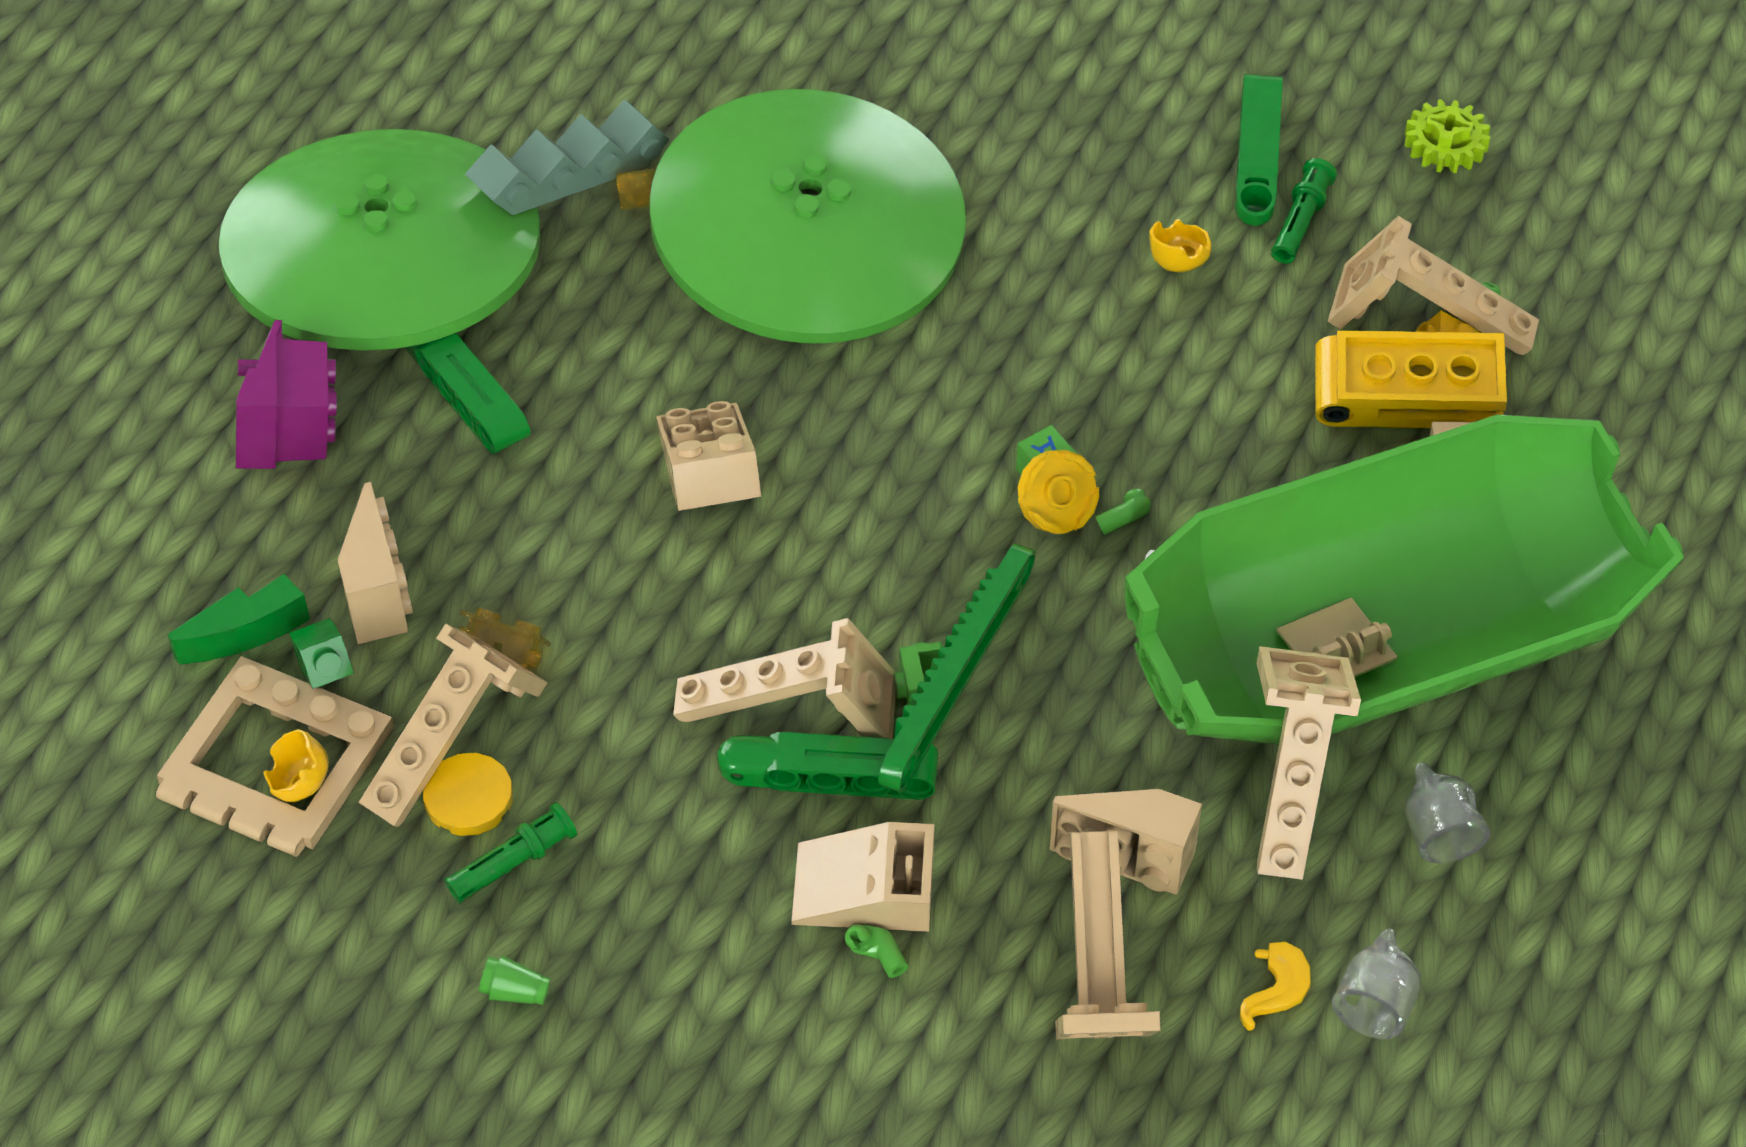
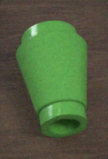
M501 955L500 959L489 956L478 992L489 995L488 1000L543 1005L551 978L544 977L542 974Z

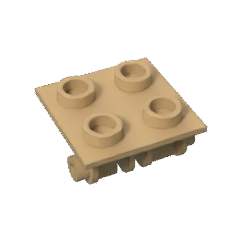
M1352 597L1277 628V633L1292 651L1349 658L1354 678L1398 658L1387 644V640L1392 638L1389 625L1385 622L1382 624L1376 621L1371 623Z

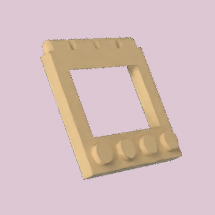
M241 656L157 774L159 787L156 791V798L183 810H186L191 804V813L221 826H224L229 821V829L259 842H263L269 834L268 846L297 857L305 846L314 849L393 730V719L391 716L322 688L312 689L307 682ZM241 703L249 706L257 704L269 709L271 715L285 721L294 719L308 725V729L324 737L333 735L346 741L347 749L305 811L198 767Z

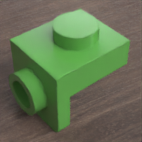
M920 642L907 647H899V672L893 674L896 697L897 699L904 698L905 705H910L912 693H917L918 683L924 682L926 670H931L933 658H938L939 649L943 647L941 642L929 644Z

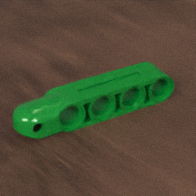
M1244 74L1235 211L1237 217L1244 224L1251 226L1264 225L1270 221L1275 211L1283 77Z
M456 333L424 344L405 347L407 352L421 367L426 377L492 455L531 435L529 424L523 412Z
M777 732L768 737L738 735L722 742L717 752V762L721 775L728 782L737 786L763 787L788 792L922 800L930 798L936 790L938 750L933 744L930 746L902 793L883 787L878 782L882 763L894 739ZM732 774H740V775H742V776H741V777H735V776L732 775Z

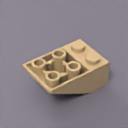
M718 401L702 409L690 411L685 408H677L668 411L666 415L656 416L672 492L678 511L761 497L756 451L737 403L730 404L729 402Z
M371 482L364 483L338 557V565L348 609L358 644L408 632L405 615L413 613L403 565L399 561L395 536L389 525L384 497L375 498Z
M1161 789L1055 796L1052 808L1050 850L1071 861V832L1117 831L1120 876L1141 882L1151 890L1158 892L1166 891L1177 895L1196 852L1202 804Z
M886 822L799 842L792 925L849 928L854 924H860L886 930L929 932L934 860V824Z

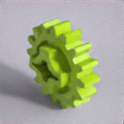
M1439 99L1437 107H1432L1426 102L1423 104L1422 112L1413 110L1411 120H1407L1404 145L1406 148H1412L1410 154L1412 159L1422 157L1421 166L1423 167L1431 163L1435 164L1436 172H1441L1445 166L1449 167L1452 173H1457L1459 165L1470 170L1472 169L1473 161L1481 163L1484 152L1488 151L1490 125L1483 124L1484 115L1477 114L1473 116V106L1471 105L1464 109L1458 108L1459 102L1457 100H1454L1451 106H1446L1444 101Z

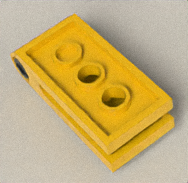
M1337 330V335L1324 337L1315 345L1316 419L1324 425L1335 427L1431 428L1432 422H1476L1494 415H1503V411L1506 410L1507 390L1504 333Z

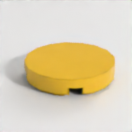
M1048 450L1032 458L1023 469L1018 483V503L1024 517L1035 528L1051 534H1065L1083 527L1095 513L1099 500V487H1096V480L1094 478L1096 473L1093 466L1082 455L1069 450Z
M463 753L440 762L423 789V801L425 810L432 823L439 828L442 826L445 829H449L451 834L458 836L479 835L495 828L502 821V816L507 810H510L513 803V787L505 767L494 758L479 753Z

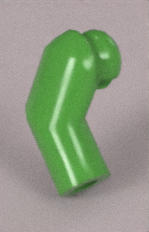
M1129 490L1123 498L1124 503L1095 516L1104 535L1141 519L1149 513L1151 501L1146 497L1143 490Z
M854 924L847 929L845 933L847 946L857 954L879 959L888 977H898L907 971L908 964L888 930Z

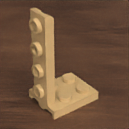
M1400 216L1395 218L1345 263L1327 321L1342 329L1353 318L1356 320L1360 319L1368 306L1376 299L1382 300L1389 292L1391 286L1398 280L1482 333H1504L1505 347L1520 355L1527 354L1532 350L1539 319L1409 240L1408 236L1412 224Z
M846 618L832 622L831 640L678 678L673 715L679 721L691 722L826 689V696L835 705L837 711L842 713L851 722L859 735L863 737L893 739L896 699L893 674L896 672L850 619Z
M445 623L436 639L453 649V652L358 803L393 826H400L490 682L522 698L525 692L539 697L548 682L479 638Z
M1259 646L1256 664L1266 705L1286 707L1258 853L1257 873L1303 880L1334 715L1358 716L1361 698L1349 658Z
M1071 832L1078 1005L1070 1006L1067 1009V1015H1062L1055 1021L1056 1040L1126 1036L1150 1037L1161 1031L1160 1011L1148 1012L1147 1003H1126L1118 832Z

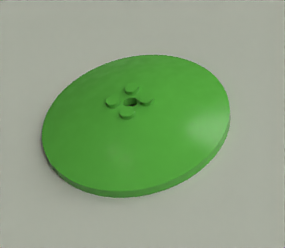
M786 89L756 93L722 104L700 116L688 125L665 151L652 181L649 205L650 228L657 253L670 276L692 300L719 319L742 330L768 338L797 343H835L865 338L893 328L919 313L934 300L951 278L961 254L966 224L965 203L955 173L938 148L921 131L891 111L871 102L840 93L811 89ZM804 189H814L820 194L812 196L802 194L801 191Z
M386 129L361 131L324 139L299 148L271 163L255 175L233 199L225 214L219 236L220 259L225 280L238 302L253 317L270 328L274 320H282V334L297 340L327 342V347L336 349L386 350L404 348L431 342L462 331L480 322L511 299L531 273L537 259L540 247L538 208L535 207L511 215L493 202L469 179L465 173L486 150L473 143L439 133L419 130Z

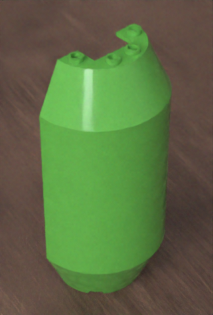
M1494 415L1197 512L1125 577V604L1127 617L1133 621L1136 627L1135 634L1139 642L1134 643L1145 677L1161 709L1177 729H1186L1187 735L1279 745L1286 707L1266 705L1256 662L1259 646L1290 650L1277 633V628L1352 597L1371 623L1376 621L1382 624L1385 622L1391 629L1392 638L1387 640V644L1398 656L1397 660L1355 677L1361 698L1358 716L1335 714L1331 730L1332 735L1608 639L1680 565L1684 558L1680 542L1674 536L1671 537L1663 522L1655 525L1650 536L1648 530L1644 526H1640L1631 511V505L1627 496L1619 492L1611 479L1620 456V450L1616 439L1612 435H1608L1600 421Z

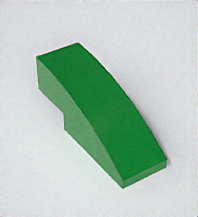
M282 574L250 597L237 587L167 634L174 659L179 665L206 662L232 656L264 645L309 621L310 615L304 593L285 574Z

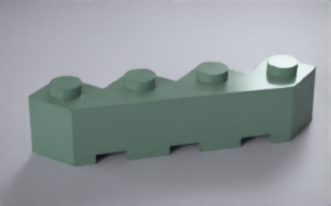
M624 99L600 128L580 114L556 143L536 129L511 159L491 144L465 175L493 202L511 215H515L645 169L652 160L660 155L663 147L670 139Z

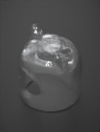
M1419 762L1416 765V783L1405 800V815L1421 858L1430 863L1440 864L1466 858L1480 850L1488 842L1491 834L1486 819L1477 812L1475 793L1471 785L1458 776L1435 773L1424 762Z
M1387 929L1381 932L1372 945L1365 947L1352 958L1332 998L1333 1010L1342 1022L1362 1035L1376 1039H1392L1399 1036L1420 995L1421 974L1414 962L1397 946L1396 933L1393 930ZM1360 995L1358 1004L1350 1005L1345 1000V996Z

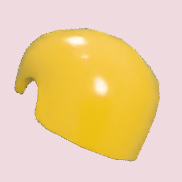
M1177 219L1170 227L1163 228L1162 223L1157 221L1149 231L1150 248L1154 261L1166 271L1178 273L1191 271L1202 266L1210 257L1212 243L1209 234L1197 225L1183 224L1180 219Z
M299 729L284 734L272 745L270 754L274 760V767L271 771L266 770L263 773L270 787V793L277 799L285 802H297L313 795L323 784L328 772L329 760L322 745L308 732Z

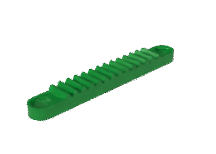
M1014 543L998 568L987 569L986 578L981 579L979 590L973 592L972 602L968 601L965 613L959 615V624L953 625L952 635H947L945 647H940L938 658H933L931 670H926L924 682L918 683L917 693H912L910 705L904 706L903 717L897 718L895 738L882 763L878 779L879 785L899 793L906 789L1027 584L1035 562V550Z

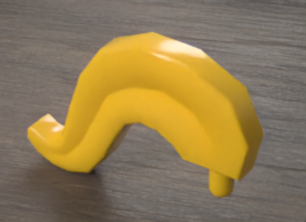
M1287 942L1269 943L1268 950L1257 949L1255 951V957L1268 959V970L1273 974L1276 983L1273 987L1253 993L1243 1000L1240 1006V1021L1248 1031H1252L1255 1028L1256 1023L1253 1020L1255 1016L1286 1011L1302 1003L1310 989L1311 979L1310 965L1301 949Z

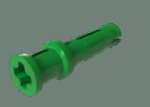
M1320 158L1307 160L1302 169V180L1292 190L1293 204L1277 240L1271 248V256L1280 263L1290 264L1295 260L1296 253L1314 213L1324 207L1327 200L1326 191L1336 181V168L1326 160Z
M554 802L549 806L550 811L533 822L519 824L515 830V835L477 858L460 871L446 877L444 882L453 898L461 904L474 893L504 876L530 858L532 860H540L545 857V851L566 837L568 839L575 838L578 835L576 827L565 809L558 802Z

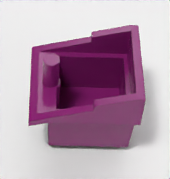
M274 320L259 360L238 359V376H245L236 399V468L276 469V462L326 459L327 442L335 443V418H328V416L336 417L337 393L334 391V386H329L328 384H335L336 360L327 358V342L282 339V320Z

